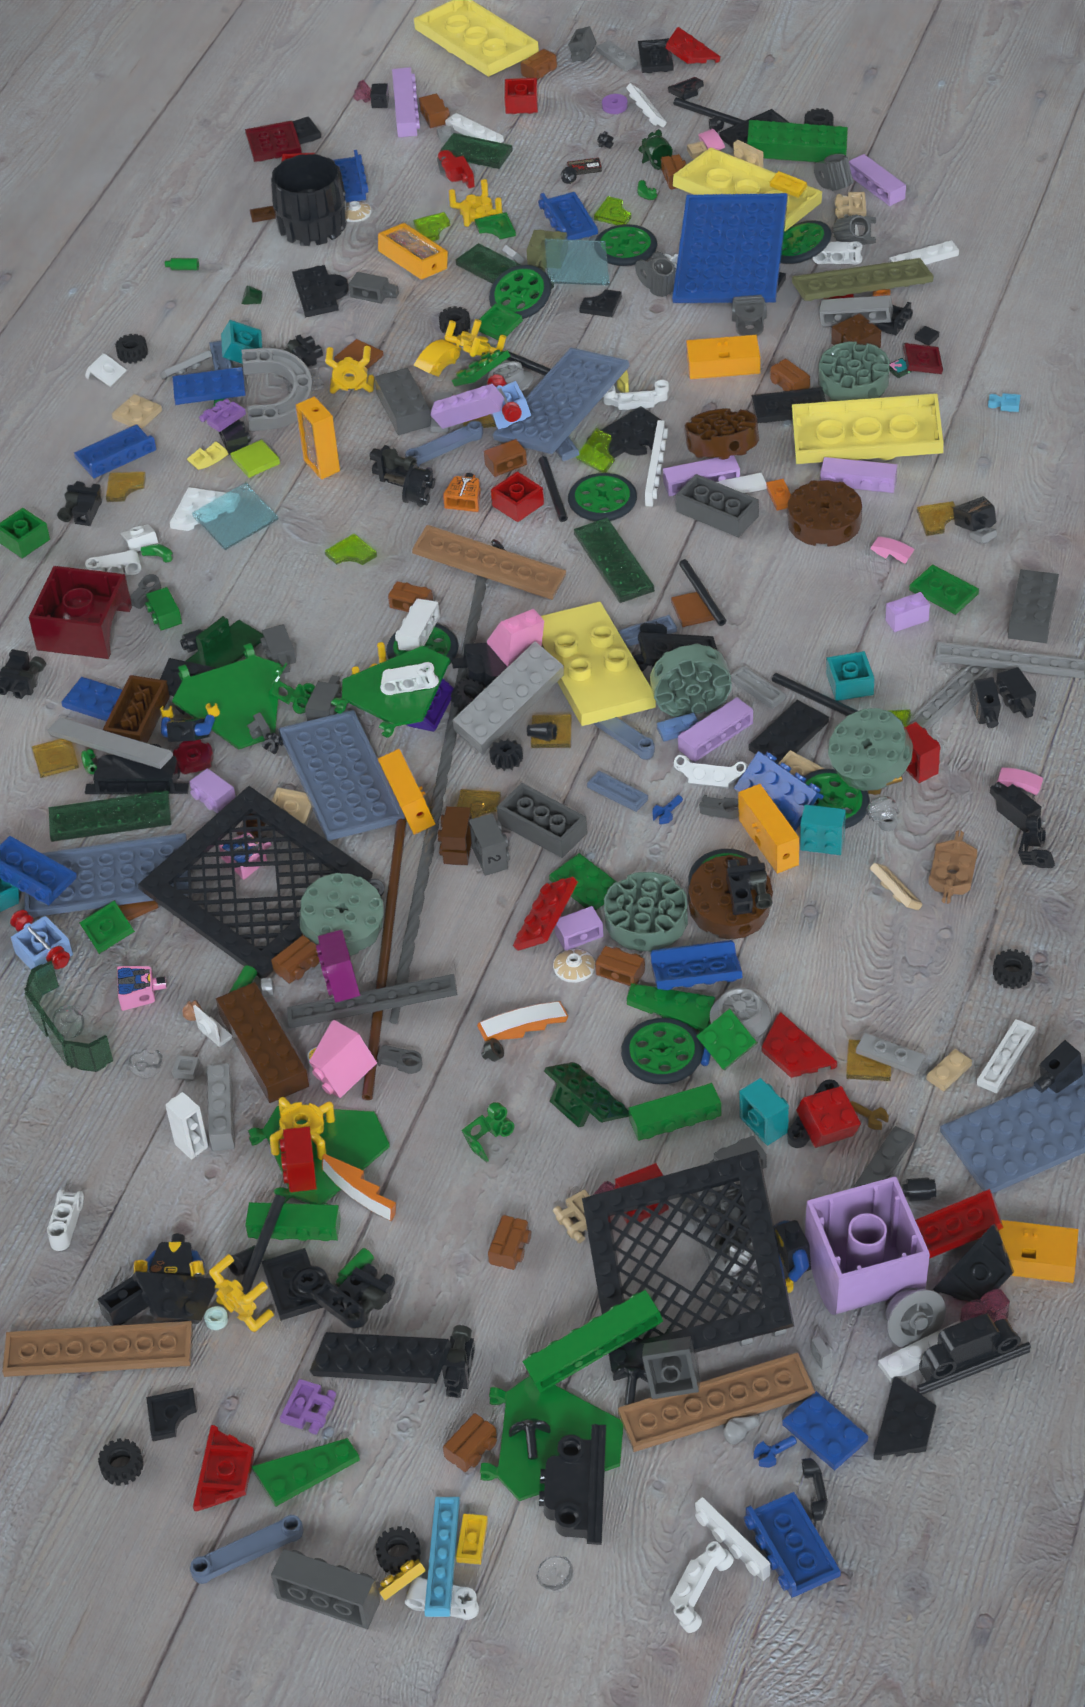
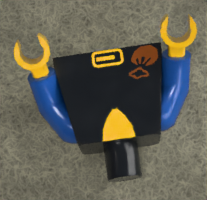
M210 703L206 705L209 715H206L205 718L172 719L174 717L172 706L168 710H164L162 706L160 708L162 714V736L168 738V742L195 741L210 737L209 733L212 730L215 717L220 714L217 703L213 707H211Z
M783 1220L776 1223L774 1227L781 1261L788 1273V1278L785 1279L787 1291L791 1293L794 1287L793 1282H797L806 1271L811 1270L810 1246L797 1220Z
M179 1233L172 1235L171 1242L159 1243L157 1249L145 1260L134 1261V1273L136 1271H149V1273L194 1277L196 1273L205 1274V1263L198 1251L193 1250L192 1244L185 1242V1236Z

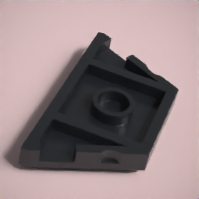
M995 1224L982 1235L933 1288L935 1292H941L953 1296V1298L966 1300L982 1307L1014 1273V1269Z
M137 1271L133 1274V1280L138 1281L143 1291L141 1295L145 1303L149 1305V1311L156 1321H191L193 1324H198L201 1322L216 1290V1283L212 1278Z
M898 1377L893 1378L874 1452V1460H882V1456L892 1454L898 1457L908 1453L926 1452L936 1413V1405Z

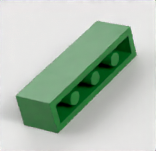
M713 1083L628 1107L629 1122L638 1141L650 1139L656 1135L666 1132L670 1133L676 1129L693 1126L696 1123L713 1120L722 1116L721 1101Z
M249 1202L245 1223L248 1238H259L272 1203ZM284 1203L271 1239L338 1241L341 1222L339 1205Z

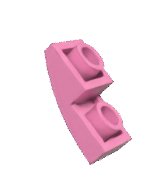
M714 129L698 134L699 140L703 141L707 150L710 147L719 151L725 148L722 139Z
M877 537L870 548L885 559L890 554L906 564L915 550L900 541L886 537Z
M1001 768L997 782L1007 787L1014 784L1016 787L1019 786L1025 791L1037 795L1041 789L1043 778L1020 769Z

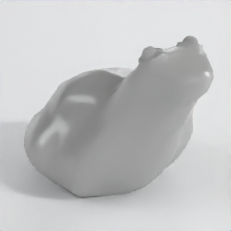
M759 1416L734 1417L730 1419L724 1428V1436L727 1442L732 1445L741 1442L747 1432L760 1425Z

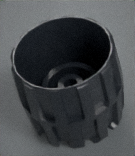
M301 154L285 159L274 168L271 178V194L280 235H287V241L292 244L296 240H300V246H310L311 241H315L316 245H321L328 242L327 237L334 240L340 236L341 231H344L347 224L346 196L341 171L334 160L318 154Z

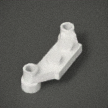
M658 380L654 384L655 390L616 393L615 386L613 385L603 396L604 404L618 407L619 410L637 409L640 406L645 409L652 408L658 402L668 399L669 383L666 380Z
M678 755L674 760V767L688 778L689 784L729 788V784L740 779L748 767L745 762H737L732 767L690 763L689 759L684 755ZM680 760H684L682 765H678ZM739 767H744L743 771H738Z
M717 1541L711 1542L706 1547V1552L698 1558L690 1560L670 1599L671 1603L675 1606L674 1614L680 1620V1625L687 1633L695 1632L702 1624V1619L694 1611V1606L714 1567L719 1571H724L734 1561L730 1552L727 1549H723Z

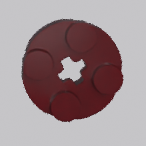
M200 739L183 741L179 744L180 747L173 751V756L176 757L178 768L182 774L200 772L211 768L213 751L209 743H202Z

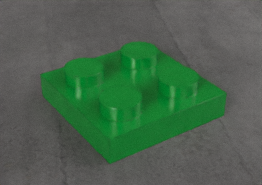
M495 303L479 319L482 321L479 332L499 340L500 335L507 337L523 319L521 315Z
M115 900L79 922L99 954L135 932Z
M730 1008L696 1036L724 1071L758 1043Z

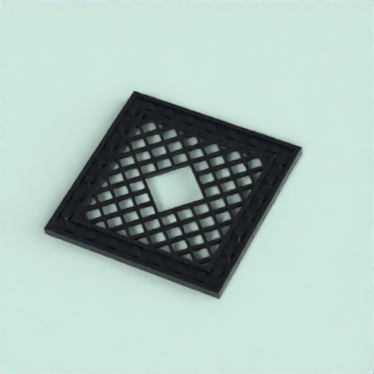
M248 786L138 884V889L241 965L253 967L257 971L256 976L262 979L266 978L273 971L272 959L303 936L300 929V915L297 917V912H300L301 907L296 908V900H301L303 895L295 896V888L307 889L312 884L309 883L308 876L320 875L321 878L323 875L341 873L352 874L368 881L372 878L373 872L254 788ZM243 820V827L235 828ZM246 820H257L258 827H246ZM260 820L263 821V822H264L265 824H267L268 826H261V825H260ZM258 831V838L247 839V832ZM261 831H272L273 837L261 838ZM276 831L284 837H276ZM232 832H243L244 839H232ZM229 833V840H221ZM259 842V850H248L247 843ZM273 842L274 849L262 850V843ZM276 842H288V848L277 849ZM291 842L299 848H291ZM230 844V851L219 852L218 845ZM233 844H244L245 851H233ZM215 846L216 852H208ZM303 852V860H292V853ZM259 853L260 862H249L248 854ZM289 853V860L278 861L277 854ZM306 853H308L315 859H307ZM263 854H274L275 861H263ZM245 855L246 862L234 863V856ZM231 856V863L219 864V857ZM204 857H216V864H205ZM200 858L202 859L201 865H193ZM319 863V871H308L307 864ZM304 864L305 871L293 872V865ZM322 864L330 870H322ZM278 865H290V872H279ZM240 866H275L277 897L236 898L234 868ZM220 868H231L232 875H220ZM202 869V876L191 877L190 870ZM205 869H217V876H206ZM188 871V877H180L183 873ZM305 876L306 883L294 884V877ZM279 877H291V884H280ZM218 880L217 888H206V881ZM221 880H232L233 887H221ZM203 881V888L192 889L191 882ZM176 882H188L189 889H177ZM280 889H292V896H281ZM218 892V900H207V893ZM221 892H233V899H222ZM204 893V900L192 901V894ZM293 900V908L281 907V901ZM278 901V909H267L266 902ZM263 902L264 909L252 910V903ZM234 903V911L222 910V904ZM237 903H249V910L237 911ZM219 904V912H208L207 905ZM294 912V920H282V913ZM279 913V921H268L267 914ZM264 914L265 921L253 922V915ZM238 915H249L250 922L238 923ZM223 916H235V923H223ZM280 925V933H269L268 926ZM265 926V933L254 934L253 927ZM239 927H250L251 934L239 935ZM266 938V946H255L254 939Z
M757 1150L582 1198L602 1315L608 1312L614 1305L625 1302L624 1294L628 1297L633 1295L626 1291L631 1281L634 1280L641 1284L636 1293H641L647 1288L654 1292L651 1297L653 1302H655L658 1296L667 1300L659 1312L661 1317L671 1322L665 1333L656 1329L657 1326L647 1331L643 1339L636 1337L634 1338L636 1342L632 1343L631 1340L610 1352L609 1360L613 1373L626 1366L643 1367L642 1354L645 1343L691 1336L694 1353L795 1327L760 1154ZM740 1181L741 1186L737 1185L734 1182ZM725 1185L720 1193L712 1189ZM730 1186L740 1190L733 1201L724 1196ZM703 1191L698 1199L690 1195ZM708 1192L717 1196L711 1207L702 1202ZM742 1195L744 1199L745 1208L737 1204ZM681 1197L676 1205L668 1201ZM686 1198L695 1202L689 1213L680 1208ZM722 1199L731 1204L725 1214L715 1210ZM659 1203L654 1211L646 1207ZM664 1204L673 1208L667 1219L658 1214ZM699 1206L708 1210L703 1220L693 1216ZM735 1207L744 1212L738 1222L729 1218ZM637 1209L632 1217L624 1213ZM642 1210L651 1214L645 1225L636 1220ZM677 1212L686 1216L680 1227L671 1222ZM712 1213L721 1217L716 1228L707 1224ZM615 1215V1217L611 1221L610 1216ZM621 1216L630 1220L623 1231L615 1227ZM746 1217L748 1220L749 1229L742 1225ZM655 1218L664 1222L658 1233L649 1228ZM690 1219L699 1223L693 1234L684 1230ZM725 1221L735 1225L729 1236L719 1231ZM634 1223L642 1228L636 1239L627 1234ZM668 1225L677 1229L671 1240L662 1236ZM703 1227L712 1231L706 1242L697 1237ZM739 1228L748 1233L742 1244L733 1239ZM612 1229L621 1234L616 1242H614ZM646 1231L655 1235L649 1246L640 1242ZM681 1233L717 1253L693 1291L688 1290L657 1271ZM717 1234L726 1239L719 1250L710 1245ZM624 1237L633 1241L627 1252L619 1248ZM659 1239L668 1243L662 1254L653 1249ZM750 1239L752 1240L753 1250L746 1247ZM730 1242L739 1247L733 1258L723 1253ZM637 1245L646 1249L640 1260L631 1255ZM743 1250L752 1254L746 1266L737 1261ZM616 1251L624 1255L619 1265ZM650 1253L659 1257L653 1268L644 1263ZM721 1256L730 1261L724 1271L715 1267ZM628 1259L637 1263L631 1274L622 1269ZM755 1260L758 1273L750 1268ZM734 1264L743 1268L737 1280L728 1275ZM641 1266L650 1271L644 1282L635 1277ZM712 1270L721 1275L715 1285L706 1281ZM620 1272L628 1277L623 1286ZM747 1272L757 1277L751 1287L741 1282ZM654 1274L663 1278L657 1290L648 1285ZM725 1278L734 1282L728 1294L719 1289ZM667 1282L676 1286L670 1298L661 1293ZM759 1282L761 1285L762 1294L755 1291V1288L757 1287ZM702 1284L712 1289L706 1299L697 1295ZM738 1286L748 1291L742 1301L732 1297ZM680 1290L689 1294L683 1305L674 1301ZM716 1292L725 1296L719 1308L710 1303ZM752 1294L761 1298L755 1310L746 1305ZM693 1298L703 1303L697 1313L687 1308ZM729 1300L738 1304L733 1315L723 1311ZM671 1304L680 1308L674 1320L665 1315ZM707 1306L716 1310L710 1321L701 1317ZM742 1308H745L746 1310L750 1311L739 1314ZM684 1312L693 1316L688 1327L678 1323ZM720 1314L727 1317L717 1320ZM697 1320H700L704 1323L701 1325L694 1326ZM675 1326H678L682 1329L672 1332ZM653 1331L659 1334V1336L649 1338Z

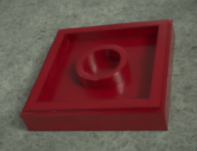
M904 343L903 351L908 371L942 374L943 366L939 347Z

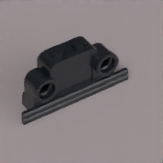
M487 643L464 644L463 658H452L453 669L465 668L467 680L469 678L473 679L474 682L477 680L479 685L482 684L485 687L489 686L507 668L505 663Z
M150 744L161 748L159 744ZM113 754L104 755L98 760L97 769L93 777L94 784H86L85 794H188L189 783H177L180 777V769L178 768L175 756H172L159 769Z
M981 1314L945 1328L939 1333L937 1344L929 1347L924 1352L923 1359L919 1363V1370L926 1382L917 1385V1392L921 1395L1030 1353L1031 1345L1029 1342L1019 1345L1021 1338L1014 1331L1007 1319H1000L993 1322L989 1314Z
M592 1424L591 1440L581 1439L575 1435H567L561 1438L558 1443V1456L548 1458L546 1469H541L540 1483L545 1484V1489L539 1492V1506H544V1516L549 1520L555 1521L556 1531L561 1536L587 1539V1544L602 1545L606 1425Z

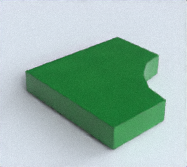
M507 212L474 219L479 234L489 233L497 236L499 239L516 236V231Z

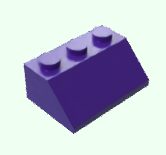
M442 678L424 720L407 724L406 726L434 732L451 701L450 696L454 688Z

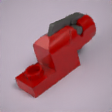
M443 150L438 153L437 163L441 174H446L451 182L462 180L463 183H466L468 189L475 187L474 173L464 156L455 157L449 150Z

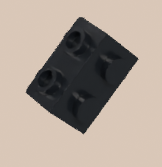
M907 302L904 308L893 305L891 322L878 323L877 328L882 332L897 336L900 330L904 329L906 322L912 318V303Z

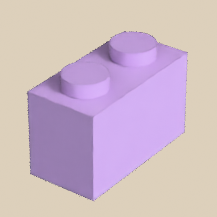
M921 592L886 603V622L894 632L929 621L930 604Z
M208 768L189 781L192 797L195 800H200L209 810H213L216 813H219L236 797L234 787Z
M593 906L560 917L554 928L555 935L564 950H569L603 937V923Z

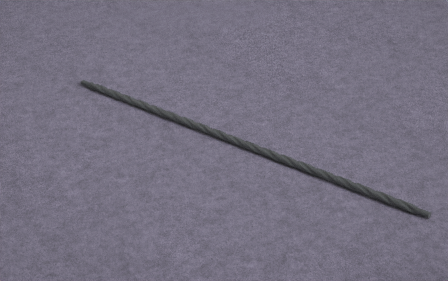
M477 575L461 658H463L464 644L474 643L477 636V623L480 620L482 601L485 596L486 581L488 579ZM458 668L455 686L460 680L466 678L465 668ZM451 702L430 813L436 825L427 828L425 832L395 985L408 983L409 966L413 959L414 941L418 934L419 916L423 909L424 891L428 883L429 867L432 863L434 842L436 841L439 828L438 820L442 813L443 796L448 783L447 775L450 771L452 751L457 737V733L453 729V719L460 712L458 707L453 706V702ZM401 1007L392 1008L390 1015L391 1023H398Z

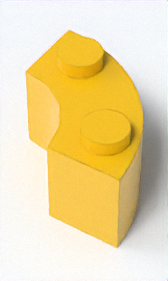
M444 339L436 340L422 351L414 366L439 377L446 366L456 363L462 348Z

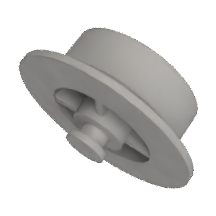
M515 361L502 363L488 374L489 378L495 374L503 376L507 384L516 381L521 391H524L533 382L532 373L523 370L522 364Z
M735 988L725 992L714 1003L710 1011V1023H712L730 1008L754 1038L761 1035L770 1023V1010L767 1004L755 992L745 988Z
M908 1288L896 1294L886 1309L887 1332L891 1341L897 1346L904 1348L939 1331L946 1314L943 1298L937 1292L930 1289Z

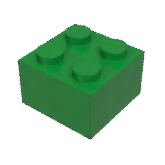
M21 508L0 522V544L22 559L50 540L47 523L25 508Z

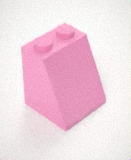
M531 609L501 621L488 638L487 644L508 667L534 641L542 646L544 620L535 609Z
M333 1020L309 1061L314 1069L312 1073L323 1083V1090L327 1094H334L339 1098L377 1064L359 1033L336 1020Z

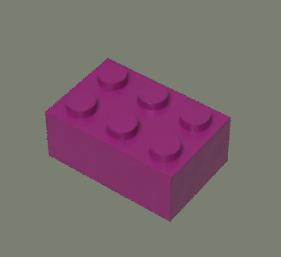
M343 930L318 936L319 944L316 945L329 996H334L335 1003L360 996Z

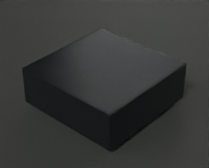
M924 326L915 334V340L930 346L939 337L940 332Z

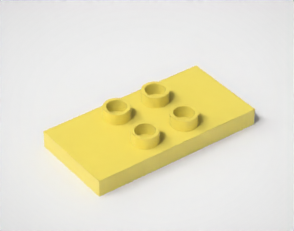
M452 0L414 18L415 30L488 77L529 58L539 51L538 41L473 0Z
M711 147L673 176L674 187L693 195L785 193L770 187V181L776 175L775 172ZM807 185V188L799 198L788 194L784 231L788 230L821 204L822 191Z
M938 394L792 404L796 464L823 462L824 457L849 460L873 458L890 460L900 456L943 453V435Z
M601 602L541 616L544 620L542 647L564 665V676L557 683L581 726L656 708V700L654 699L652 688Z

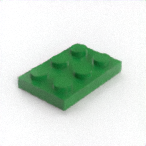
M496 350L492 353L486 352L482 354L479 361H473L468 365V369H463L456 373L457 376L451 380L454 386L475 383L509 358L508 350Z
M933 564L909 585V591L915 594L921 592L926 600L955 615L979 594V588Z
M580 853L549 875V880L552 883L560 879L574 877L578 883L571 897L585 908L593 906L595 911L604 905V898L610 886L617 882Z

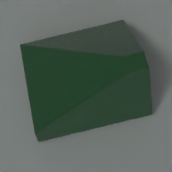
M246 286L241 304H261L262 291Z

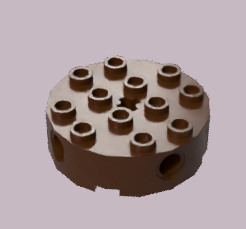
M730 408L709 410L693 416L691 422H686L684 425L687 448L698 458L719 457V459L725 460L733 455H745L759 441L757 418L755 414L748 410L740 409L738 412H731Z
M812 480L808 484L800 486L790 496L787 507L789 530L795 538L808 545L816 546L817 543L827 544V547L848 542L860 530L862 523L861 497L844 482Z
M734 855L715 857L703 863L692 875L688 890L690 916L698 927L705 932L709 931L712 934L719 935V938L728 940L745 938L759 931L769 917L772 907L771 905L765 909L757 908L755 904L756 890H750L753 899L752 913L733 915L731 897L726 881L728 861L737 859L740 866L747 865L748 859ZM767 875L765 889L766 893L771 895L772 899L773 890L771 880Z

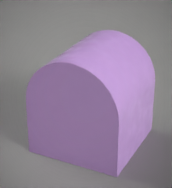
M896 1176L807 1201L805 1237L810 1246L811 1270L822 1301L832 1315L892 1299L900 1291L908 1288L925 1289L930 1253Z

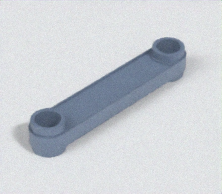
M471 421L468 425L417 448L408 449L405 459L408 456L415 457L416 464L420 467L422 463L471 441L480 440L483 437V426L479 421Z
M618 717L593 723L638 754L641 759L647 760L654 756L655 744L653 740L644 736Z
M288 1515L276 1523L211 1553L196 1557L190 1566L192 1578L199 1584L207 1583L221 1574L290 1542L298 1541L304 1531L302 1521L296 1515ZM290 1527H296L293 1530H288ZM202 1568H205L204 1571H202V1572H197L198 1570H200V1569H202Z

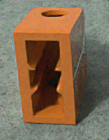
M466 473L465 477L455 476L443 494L444 508L479 512L480 480L473 473Z

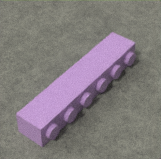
M411 67L392 69L398 137L417 136V129H420L415 73L411 74Z

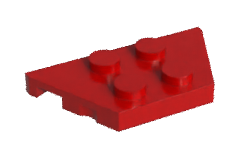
M680 27L676 28L666 44L667 50L687 64L706 63L707 60L712 59L715 63L720 62L721 56Z
M780 1012L777 1015L762 1045V1053L789 1077H797L805 1073H816L818 1069L830 1066V1069L837 1067V1061L784 1014Z
M215 1425L210 1426L193 1503L194 1511L204 1510L245 1496L247 1493L255 1454L254 1448L246 1443L239 1442L236 1437L230 1434L222 1433Z

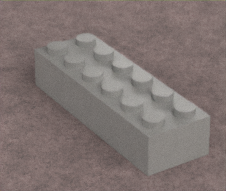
M534 641L453 719V729L477 751L483 754L493 742L504 734L564 676V665Z

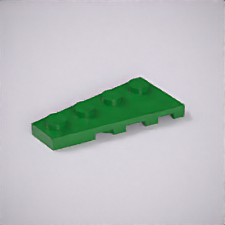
M631 983L627 996V1005L649 1014H659L662 1018L679 1020L690 1027L698 1029L699 1033L709 1026L710 1011L715 1003V997L676 990L657 989V987Z
M345 1438L252 1466V1470L274 1506L277 1507L360 1461V1458L349 1439Z

